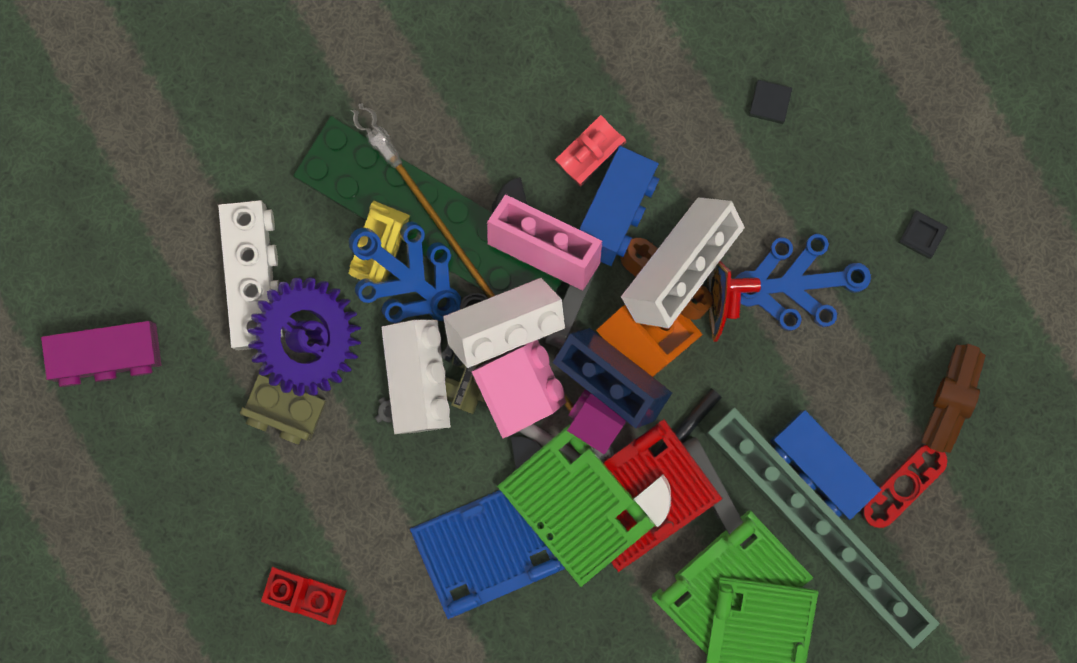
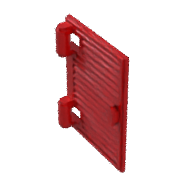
M665 419L603 462L632 498L639 495L663 474L671 487V507L666 519L658 527L655 525L611 563L620 572L723 499ZM662 439L668 448L654 456L649 448ZM626 509L617 516V519L627 531L637 524Z

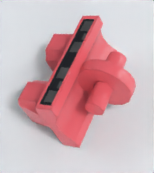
M600 115L555 159V162L581 187L617 152L619 146H623L626 143V139Z

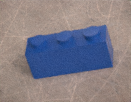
M619 146L579 229L602 241L600 261L609 266H612L616 255L624 257L632 240V237L626 235L630 225L638 227L646 210L645 207L640 205L644 195L651 198L660 178L654 176L659 163L622 146Z
M806 410L800 411L770 440L778 454L788 464L791 463L800 472L799 476L813 490L816 489L833 512L844 520H851L881 491L873 480Z

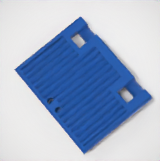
M500 490L410 529L447 619L565 569ZM546 549L550 560L533 567L529 556ZM466 584L470 594L454 601L450 590Z

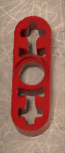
M927 445L917 448L879 486L881 491L861 509L863 520L868 525L876 528H884L893 523L944 472L947 466L946 453L933 450ZM923 453L927 455L935 453L937 458L934 462L937 467L936 469L928 467L920 473L921 476L926 478L922 483L919 476L913 471L908 470V467L912 464L914 469H918L925 461L922 457ZM903 475L909 477L914 485L912 493L906 497L898 495L894 489L896 479ZM887 489L890 497L900 502V506L896 509L895 504L890 503L884 510L887 517L884 520L881 518L873 520L871 515L874 511L871 505L873 503L876 505L883 504L888 497L882 495V493Z

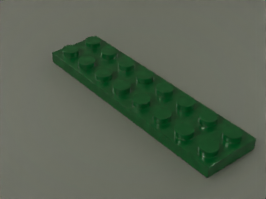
M332 116L328 119L293 175L297 180L365 221L373 201L410 215L408 222H416L425 232V237L422 241L423 256L427 257V249L431 244L436 242L443 243L451 252V259L448 262L449 271L483 291L397 171L396 167L402 164L495 296L539 278H542L556 293L563 282L488 245L487 221L492 215L490 211L397 155L395 156L398 160L392 164L390 160L385 158L378 146H373L370 139ZM411 229L407 235L408 239L415 238L418 230ZM402 239L401 242L407 245V243ZM437 250L434 254V259H440L444 254V250Z

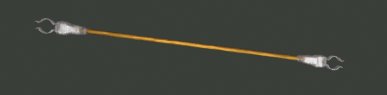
M363 103L359 104V109H365L371 113L373 118L371 125L374 129L371 131L370 128H363L358 122L359 112L351 110L354 113L353 121L355 126L360 130H367L368 134L366 137L371 147L377 150L383 159L391 164L394 169H397L488 298L494 297L495 294L403 167L399 152L392 144L391 136L382 126L376 125V113L370 108H364ZM565 394L566 403L564 405L571 412L574 405ZM612 446L609 447L605 455L595 448L593 450L602 462H605L615 454Z

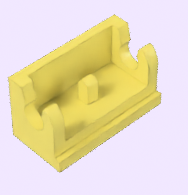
M373 201L364 228H369L377 234L381 240V247L396 258L402 241L400 230L409 221L410 215ZM367 236L360 238L358 247H363L367 244ZM354 255L348 274L359 280L367 278L377 283L387 281L390 272L374 259L362 260Z

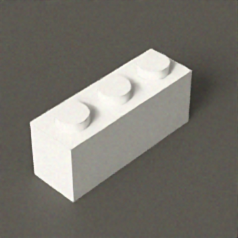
M542 278L443 316L448 345L467 368L565 329L562 299Z
M411 320L382 326L394 434L418 433L450 428V408L447 401L438 320Z

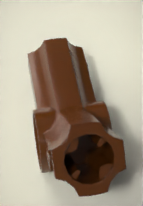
M971 344L955 346L950 357L946 376L943 377L933 401L934 409L922 434L921 442L938 452L951 453L965 419L971 417L980 394V389L977 388L986 357L977 346Z

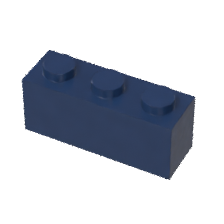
M590 328L570 333L553 361V364L636 429L654 422L673 393Z

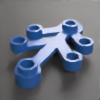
M407 222L400 230L401 238L407 243L408 267L381 247L380 238L371 229L359 228L351 234L349 247L359 259H374L398 278L377 283L367 278L360 280L355 286V293L361 301L371 303L377 298L417 292L425 298L404 304L397 299H388L382 306V314L389 322L398 323L404 318L430 314L435 320L444 321L443 316L460 310V295L455 289L450 287L448 262L451 259V252L443 243H433L427 249V258L434 264L435 287L425 281L422 241L424 240L425 232L416 222ZM411 229H417V236L413 239H408V232ZM363 236H367V244L363 247H358V240ZM439 249H443V256L440 259L435 260V252ZM372 286V292L367 296H363V288ZM446 297L447 304L444 307H438V302ZM399 306L398 313L390 316V308Z
M814 234L806 241L805 249L782 278L767 279L778 262L787 259L793 252V245L786 238H778L771 244L769 254L755 271H744L735 278H759L761 282L760 292H755L752 295L741 293L740 304L747 307L759 305L778 320L779 326L783 330L793 331L801 324L800 313L795 309H785L769 294L784 293L812 315L818 326L829 327L837 319L836 310L830 305L820 304L804 290L843 286L847 291L856 293L864 290L869 285L871 274L865 265L852 263L845 267L842 272L802 276L815 258L823 255L829 246L825 236ZM814 239L820 240L823 244L822 251H814L811 248V241ZM776 244H785L788 249L787 254H777L775 251ZM852 271H859L862 274L863 280L861 283H854L851 280ZM821 310H827L831 313L830 322L825 323L820 320L819 313ZM789 313L795 316L796 323L794 326L790 327L784 323L783 318L785 314Z

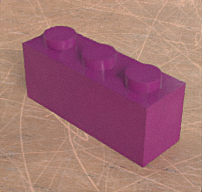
M151 321L41 337L46 380L58 382L59 387L80 385V378L94 376L95 382L117 379L116 373L130 371L132 377L152 374V367L162 366L157 327Z

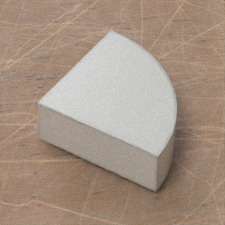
M664 474L634 498L657 527L666 519L671 507V487Z

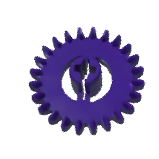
M313 277L307 278L303 284L301 278H293L290 286L287 282H280L278 285L279 294L276 290L269 289L267 291L269 303L265 300H259L258 307L262 313H253L251 315V319L257 323V327L248 329L249 334L256 336V340L250 342L248 347L258 351L252 357V362L263 363L259 374L266 376L271 373L269 377V384L271 386H277L280 383L283 393H289L293 388L296 396H303L305 390L309 395L316 396L318 394L317 386L323 391H330L331 387L328 379L334 383H341L342 378L337 371H352L344 360L358 358L356 354L349 350V346L361 344V341L350 337L351 333L360 330L361 327L348 324V321L355 317L357 313L354 311H343L350 303V300L340 299L335 301L340 293V289L334 288L326 293L329 283L321 281L315 286L316 280ZM300 310H307L315 314L322 323L318 321H295L290 315ZM281 329L285 331L286 344L292 351L313 353L317 357L307 363H298L290 359L284 352L281 343Z

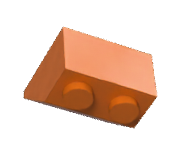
M626 305L622 306L596 330L604 340L652 377L703 335L695 324L681 313L670 328L635 323Z

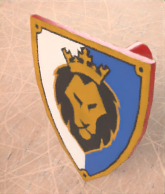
M721 260L708 276V290L713 298V304L709 309L713 342H717L721 336L726 318L737 319L740 317L741 293L760 292L761 289L759 278H731V271Z

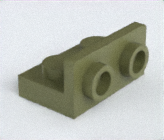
M258 375L245 408H241L239 414L248 417L245 424L265 432L269 425L281 430L280 438L299 445L301 439L311 441L327 401L304 393L303 396H296L293 388L289 393H283L280 383L277 386H271L269 378Z

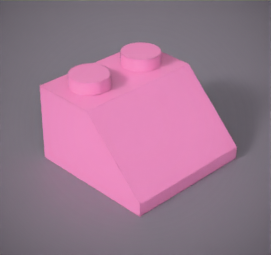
M538 340L493 357L472 371L502 438L508 437L553 414L566 403L564 388L561 382L555 378L549 365L548 353L544 347L540 346Z

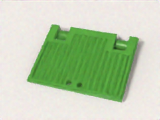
M569 424L497 487L579 586L582 587L652 529L655 524L634 500L635 497L632 498L595 454L594 448L567 431L571 425ZM568 442L580 454V457L573 463L560 451ZM625 509L637 522L629 531L617 519V516Z
M748 510L740 517L743 523L733 532L729 533L725 530L674 576L677 581L665 591L659 588L651 596L706 654L714 607L717 604L719 577L800 588L813 578L751 510ZM754 533L756 536L742 547L740 544ZM687 591L690 593L678 604L675 603ZM733 593L731 608L740 609L742 594Z
M719 577L717 604L714 607L706 663H806L819 591ZM733 593L742 594L740 609L731 608Z

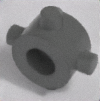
M383 397L379 400L381 405L375 419L378 423L382 420L393 423L391 403Z

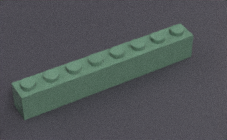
M735 407L730 409L705 433L709 440L904 646L914 649L940 624Z

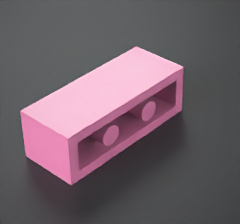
M506 194L487 221L488 245L582 291L600 264L601 240Z

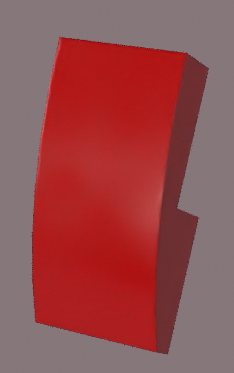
M272 567L261 602L329 625H336L347 590Z

